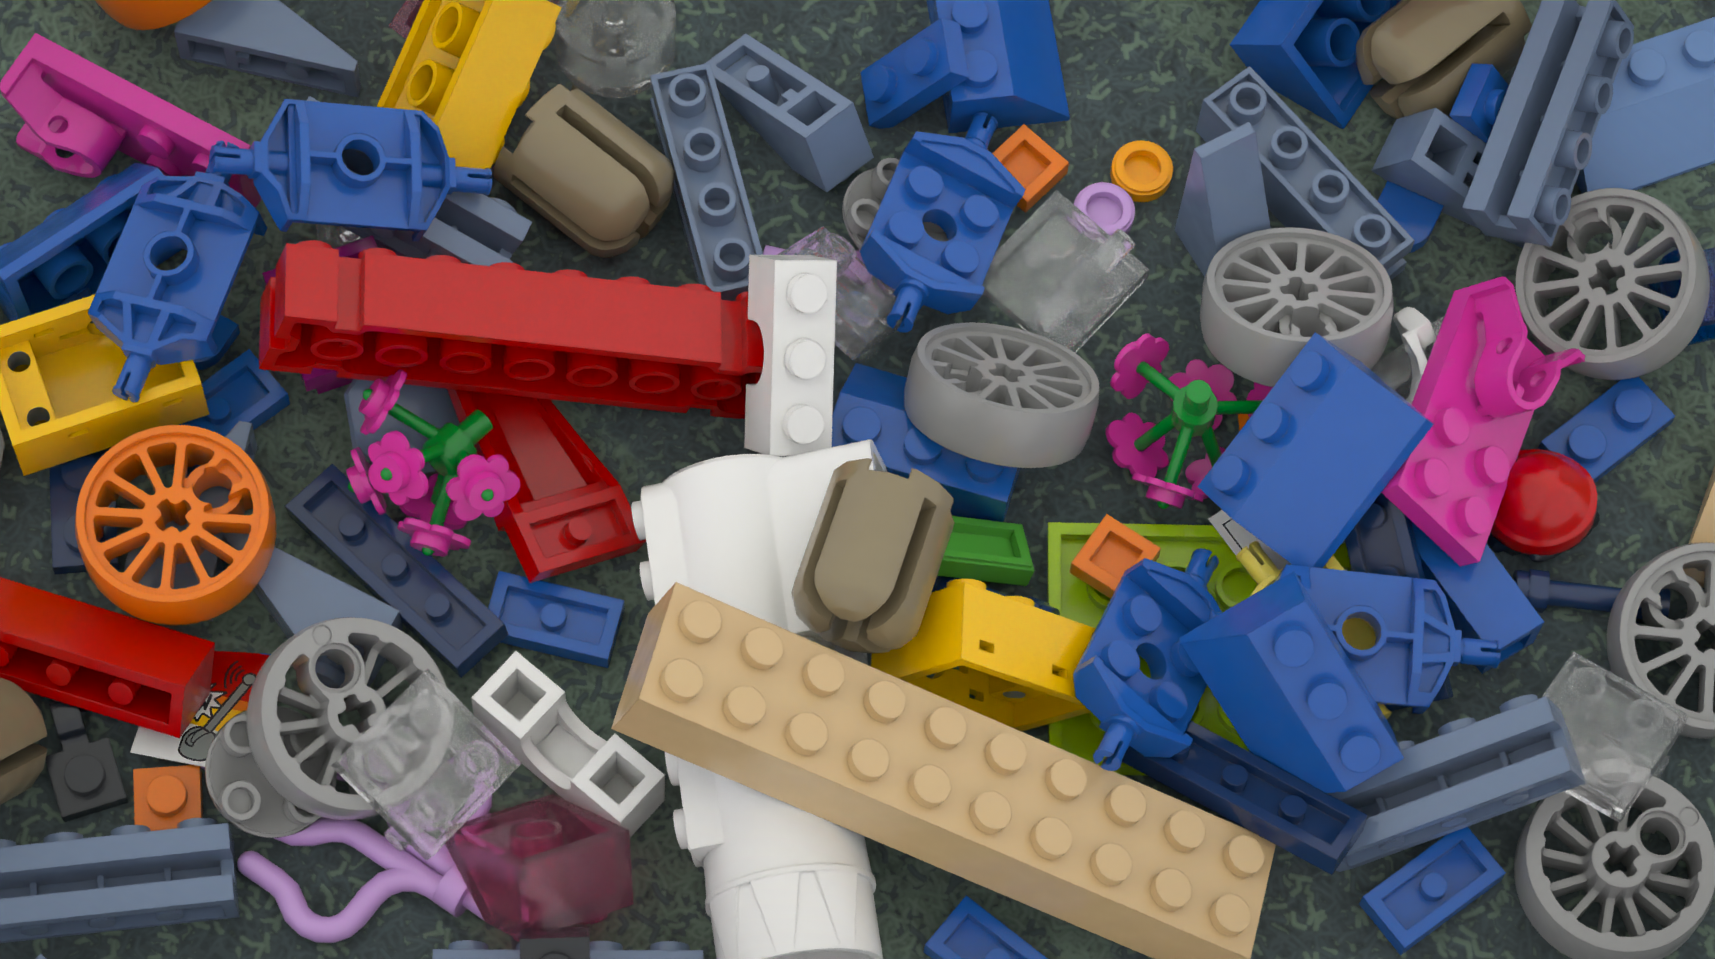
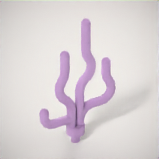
M341 753L337 764V780L348 782L344 755ZM361 756L365 783L376 787L382 792L387 788L386 783L367 759ZM453 757L445 762L443 774L448 781L465 792L466 802L436 840L416 826L412 816L411 798L385 812L392 838L402 848L362 822L325 817L319 818L312 825L296 834L274 838L290 846H316L331 842L344 843L385 869V871L377 873L364 884L340 913L330 917L315 914L309 908L299 884L284 870L258 852L251 850L242 853L237 861V867L245 877L262 887L275 898L285 922L300 936L316 943H336L352 937L366 925L382 903L392 895L401 892H416L423 895L454 917L461 916L468 909L486 921L496 910L500 899L483 888L486 874L464 858L458 856V854L485 821L492 807V790L487 778L475 766L462 758Z

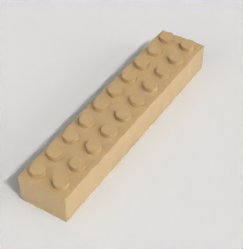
M675 582L648 613L611 729L1153 959L1251 958L1276 846L1272 842L1241 826L1114 771L1104 770L1100 765L680 583Z

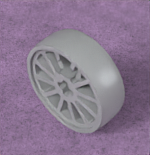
M1605 188L1588 191L1572 197L1568 218L1564 224L1558 227L1552 246L1525 242L1517 265L1516 295L1523 321L1531 336L1548 355L1571 348L1579 349L1585 355V362L1565 368L1575 373L1601 380L1636 378L1651 373L1669 363L1686 348L1696 335L1704 319L1709 301L1710 278L1708 263L1697 237L1682 217L1670 206L1652 196L1635 190ZM1622 221H1629L1625 231L1623 232V230L1619 226V223ZM1646 226L1654 230H1663L1635 251ZM1600 233H1610L1613 235L1612 245L1608 242L1597 253H1585L1587 243L1595 235ZM1675 247L1679 250L1681 257L1679 262L1645 267L1670 248ZM1568 248L1573 259L1563 256L1561 253ZM1556 267L1577 275L1575 278L1548 281L1549 275L1554 272ZM1619 276L1620 278L1616 281L1618 290L1613 294H1607L1606 292L1610 290L1608 280ZM1681 279V286L1676 298L1668 297L1647 288V284ZM1574 295L1547 315L1546 311L1549 308L1548 299ZM1645 302L1669 311L1666 318L1655 329H1651L1639 313ZM1585 311L1570 341L1563 340L1558 332L1559 329ZM1602 316H1604L1607 347L1604 350L1587 349ZM1631 317L1642 332L1643 337L1632 344L1622 347L1620 320Z
M1294 227L1255 231L1229 242L1211 260L1204 278L1201 296L1200 322L1203 338L1214 357L1229 370L1250 381L1269 387L1275 386L1315 332L1361 361L1371 370L1380 360L1390 335L1394 308L1392 284L1386 269L1375 256L1358 244L1338 235L1314 229Z
M954 323L940 326L927 332L920 339L912 355L904 389L906 414L914 426L928 438L966 457L995 465L1017 468L1051 467L1068 462L1078 456L1089 439L1099 404L1098 377L1091 366L1079 355L1041 335L1014 327L990 323Z
M1710 542L1690 543L1672 548L1654 557L1638 569L1628 579L1615 599L1608 620L1606 636L1607 655L1612 675L1629 704L1639 714L1658 727L1678 735L1698 739L1715 738V713L1713 712L1715 640L1710 645L1711 648L1703 653L1694 644L1700 638V634L1707 630H1710L1715 636V543ZM1696 568L1698 571L1705 572L1704 591L1696 580L1685 574L1683 569ZM1661 589H1674L1683 595L1687 602V614L1684 619L1671 620L1662 614L1661 596L1659 595ZM1639 606L1642 607L1643 621L1647 626L1636 624ZM1634 639L1670 642L1671 651L1646 663H1641L1638 659ZM1675 660L1682 669L1663 695L1648 679L1647 673ZM1693 673L1699 674L1697 712L1685 709L1675 702Z
M343 617L324 620L312 624L290 637L268 657L259 670L250 692L247 708V734L250 748L257 766L268 783L276 792L296 807L321 817L336 820H357L374 817L393 809L413 797L427 784L440 765L446 751L451 730L450 698L444 678L434 660L418 642L403 631L389 624L367 618ZM353 645L364 649L363 657ZM379 654L397 668V673L378 689L374 690L367 686ZM319 656H327L328 659L334 661L337 665L343 666L345 680L339 688L327 687L318 679L315 665ZM290 666L296 670L297 683L303 694L284 687L286 682L285 675ZM403 680H406L414 693L417 704L386 708L382 697ZM277 701L309 713L313 716V719L281 723L277 717ZM357 709L362 721L355 726L351 724L343 727L339 722L338 715L345 710L346 712H351ZM418 717L420 719L419 741L385 728V722ZM314 732L316 738L295 756L290 757L281 736ZM375 741L411 755L412 762L407 770L400 774L376 745ZM325 746L327 754L315 782L302 772L300 764L320 747ZM360 752L386 783L387 788L382 792L366 790ZM341 753L344 755L350 794L337 792L334 787L330 786Z
M1605 768L1583 773L1586 781L1585 784L1542 799L1522 829L1514 858V879L1520 904L1536 931L1551 946L1571 959H1663L1680 948L1690 938L1710 908L1715 892V845L1711 833L1695 806L1681 792L1657 777L1624 768ZM1594 802H1614L1616 804L1612 832L1606 834ZM1630 806L1643 811L1631 827H1627ZM1571 808H1577L1591 841L1565 821L1561 814ZM1544 831H1550L1577 855L1544 848L1546 841ZM1643 831L1642 834H1654L1656 831L1663 833L1670 842V853L1657 855L1648 851L1641 842L1640 832ZM1679 860H1683L1686 863L1688 879L1665 874L1670 872ZM1606 862L1611 866L1621 862L1626 866L1627 871L1625 874L1621 870L1610 874L1604 865ZM1542 866L1578 875L1550 883L1549 878L1543 872ZM1579 890L1586 892L1585 897L1572 911L1563 909L1556 900V897ZM1649 890L1684 897L1686 900L1685 906L1676 913ZM1593 902H1598L1601 905L1597 931L1578 921ZM1635 903L1661 924L1664 929L1646 932ZM1614 906L1620 912L1629 937H1619L1615 933L1610 932Z

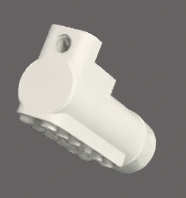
M869 439L787 457L765 454H739L717 457L682 468L670 475L662 483L643 486L641 488V500L632 502L631 508L636 534L639 540L646 539L649 561L640 562V577L647 600H654L656 605L674 583L677 582L868 665L867 653L848 651L825 641L819 633L811 631L796 615L791 592L833 471L847 461L870 458L872 462L869 470L887 472L873 440ZM665 752L668 776L673 786L680 785L683 808L676 809L673 812L678 844L681 849L688 848L696 867L704 868L706 887L705 910L707 915L711 917L716 959H883L873 895L876 889V880L871 871L865 836Z

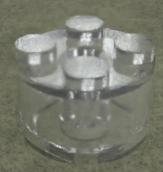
M554 0V4L562 7L555 22L554 49L556 59L567 78L584 91L609 100H624L629 96H634L650 89V75L667 72L670 69L676 53V5L674 0Z

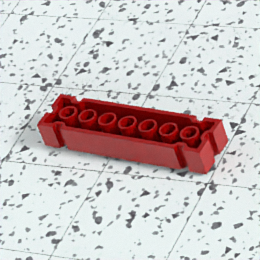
M308 240L297 244L286 243L276 264V277H270L260 301L259 369L311 374L313 368L336 370V377L368 381H375L380 378L386 381L390 375H395L401 369L407 373L404 382L406 385L676 413H687L690 407L710 409V416L745 419L746 384H757L763 369V338L759 325L755 321L748 320V291L737 295L735 301L721 300V292H714L710 287L702 284H685L679 287L652 285L648 280L640 277H622L617 280L590 278L584 272L571 269L559 270L554 273L528 271L521 265L510 262L484 266L461 263L459 259L448 255H435L426 259L397 256L394 251L385 248L362 250L358 254V259L339 257V249H333L331 245L322 241Z

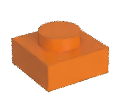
M1025 124L992 153L1026 189L1023 197L1017 204L1025 213L1068 172L1069 162Z
M1106 514L1071 562L1069 573L1111 599L1125 570L1144 558L1156 562L1161 548Z
M183 765L133 769L135 825L147 826L151 831L175 829L177 824L183 820L203 818L202 770L200 766Z

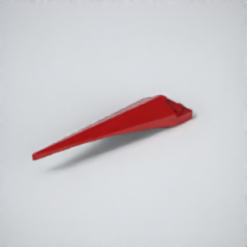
M447 389L459 423L466 419L473 411L480 410L489 418L493 425V429L474 445L477 454L483 456L485 460L493 455H502L509 464L508 470L515 472L520 480V488L517 494L511 499L503 501L504 508L502 512L493 518L498 531H506L529 583L636 552L646 542V539L639 540L636 534L632 509L619 482L586 445L550 399Z

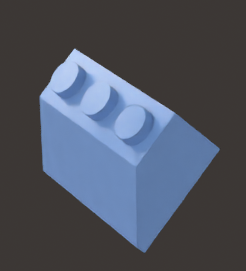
M1715 17L1633 44L1629 55L1622 59L1613 82V97L1610 107L1606 113L1601 114L1594 132L1590 160L1587 166L1580 170L1576 183L1581 193L1605 188L1638 190L1715 163Z

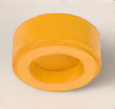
M1133 141L1122 146L1114 155L1110 177L1112 184L1123 188L1133 201L1150 202L1161 197L1169 188L1173 174V164L1169 154L1161 146L1150 141Z

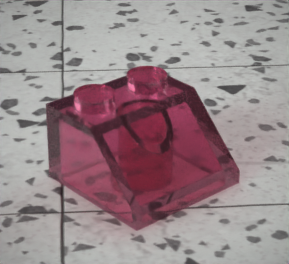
M554 794L443 828V841L484 921L513 936V939L520 942L521 929L594 924L605 920L610 912L634 905L629 830Z

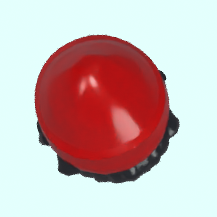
M1540 449L1520 450L1517 460L1510 470L1507 487L1487 540L1489 548L1495 553L1504 551L1512 556L1524 553L1533 562H1544L1577 546L1600 522L1597 510V490L1591 475L1583 466L1563 454Z

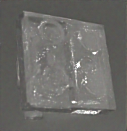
M1056 190L995 252L982 284L985 287L983 295L1025 331L1053 340L1076 353L1149 277V268L1130 253L1134 249L1135 243L1124 231L1117 229L1110 236Z
M822 226L777 254L813 255L837 260L834 344L853 361L856 360L860 364L865 365L880 350L876 344L898 329L902 317L897 321L893 329L886 321L897 298L892 295L894 289L868 273L865 264L857 257L855 248L844 237L829 232Z
M1573 651L1542 696H1547L1561 710L1586 781L1585 784L1564 792L1621 823L1652 776L1659 778L1664 772L1671 757L1667 753L1685 728L1688 714Z
M426 669L341 754L331 767L391 825L384 832V836L390 844L400 851H404L411 845L425 860H428L442 848L522 762L429 669Z

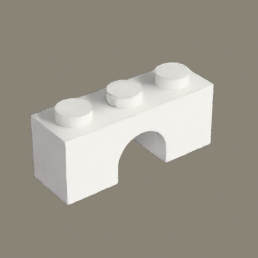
M749 255L748 320L755 321L760 327L764 346V361L758 383L746 384L744 448L765 455L792 456L832 447L837 260L813 255Z
M517 651L471 697L475 725L620 847L629 840L665 801V775L617 734L614 733L606 741L590 730L567 704L565 691Z

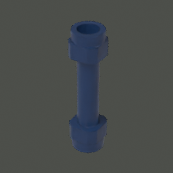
M1529 569V571L1515 570L1512 577L1534 609L1540 613L1545 611L1547 605L1611 612L1615 599L1622 589L1619 587L1550 580L1549 571ZM1666 588L1661 589L1659 595L1661 596V612L1668 618L1670 589ZM1639 606L1636 623L1645 624L1642 617V607Z

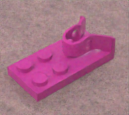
M37 33L33 35L0 82L2 96L26 122L18 132L16 138L17 145L21 149L44 160L53 169L75 176L95 178L101 175L118 150L145 165L158 167L165 176H194L196 171L205 173L209 164L210 149L212 145H216L217 141H224L226 146L230 142L242 149H250L251 145ZM57 149L66 150L74 154L68 158H62L57 155ZM232 174L229 181L230 187L242 194L256 208L261 201V197L253 184V179H249L247 175Z
M1498 277L1454 291L1411 404L1434 425L1381 492L1460 567L1480 562L1507 487L1510 470L1517 460L1534 410L1543 406L1550 398L1560 379L1562 368L1585 362V355L1576 348L1545 356L1527 338L1528 330L1522 318L1514 285L1506 277Z

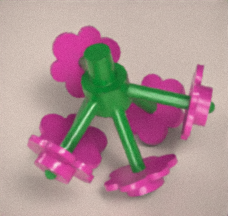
M1147 333L1142 335L1137 341L1127 344L1119 352L1114 362L1116 373L1111 378L1110 386L1115 391H1120L1127 399H1133L1143 391L1147 383H1151L1173 401L1171 414L1159 423L1154 424L1152 422L1143 423L1139 415L1131 412L1125 415L1122 421L1114 420L1108 424L1105 435L1110 445L1114 447L1112 453L1114 462L1121 468L1129 469L1132 474V480L1149 486L1146 498L1156 501L1161 509H1167L1169 506L1182 509L1185 498L1203 502L1205 498H1208L1197 486L1225 451L1224 448L1219 447L1213 431L1221 424L1222 415L1248 414L1250 418L1273 387L1254 382V390L1248 393L1247 400L1237 401L1234 393L1230 392L1234 384L1233 372L1222 364L1212 365L1208 368L1207 364L1200 359L1190 361L1187 364L1186 373H1175L1167 379L1161 374L1162 366L1160 363L1168 354L1169 344L1163 338H1154ZM1175 428L1179 435L1169 463L1168 455L1162 448L1166 441L1165 434ZM1201 436L1207 453L1205 459L1196 460L1186 468L1185 475L1188 482L1192 485V490L1177 485L1192 437ZM1169 463L1164 481L1154 478L1157 470H1162Z
M400 369L395 375H390L386 381L380 378L376 379L368 389L364 390L359 412L364 414L365 420L360 428V432L365 435L369 433L374 434L388 414L428 439L423 444L422 449H410L407 438L401 432L390 431L382 437L381 441H377L368 447V456L373 462L371 466L366 461L360 447L350 450L355 465L346 469L350 481L348 489L356 494L361 504L372 500L379 515L386 513L387 505L382 493H388L391 501L399 505L403 513L413 517L404 518V521H399L397 526L398 530L410 534V546L423 552L426 556L444 557L447 556L449 549L459 550L460 548L468 549L470 547L471 540L454 533L453 530L463 528L467 521L478 518L482 513L487 517L499 515L504 508L503 501L511 499L519 491L520 480L515 472L508 470L509 464L502 455H493L485 460L483 456L477 454L474 445L493 429L489 418L480 410L473 411L458 426L447 422L438 429L397 404L400 389L407 377V373ZM427 462L439 472L438 474L431 475L428 479L422 471Z

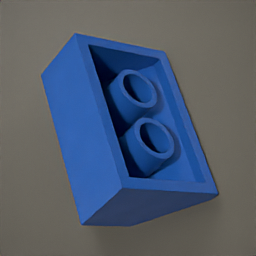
M926 0L930 25L940 18L960 23L969 78L942 95L949 133L968 131L972 117L977 112L988 113L983 127L987 125L991 116L996 118L998 122L997 128L1070 120L1049 0Z
M1260 0L1230 43V46L1245 66H1250L1271 89L1340 129H1344L1373 87V85H1364L1356 65V44L1365 28L1401 0Z
M134 163L119 174L108 176L94 190L68 207L52 212L43 223L20 238L1 245L0 308L8 319L14 321L60 306L59 303L74 292L79 294L87 287L96 294L141 186L157 176H165L160 169L154 166ZM172 249L164 253L159 258L157 266L182 249Z
M1315 332L1197 487L1231 519L1292 565L1323 568L1434 424L1361 361Z
M856 363L840 391L832 415V447L872 439L886 466L887 472L908 479L911 469L914 468L939 482L954 499L950 511L952 515L1004 522L1021 468L975 460L934 442L918 430L906 414L904 389L907 377Z
M1295 571L1179 637L1181 645L1249 751L1311 784L1324 793L1346 792L1404 759L1391 725Z

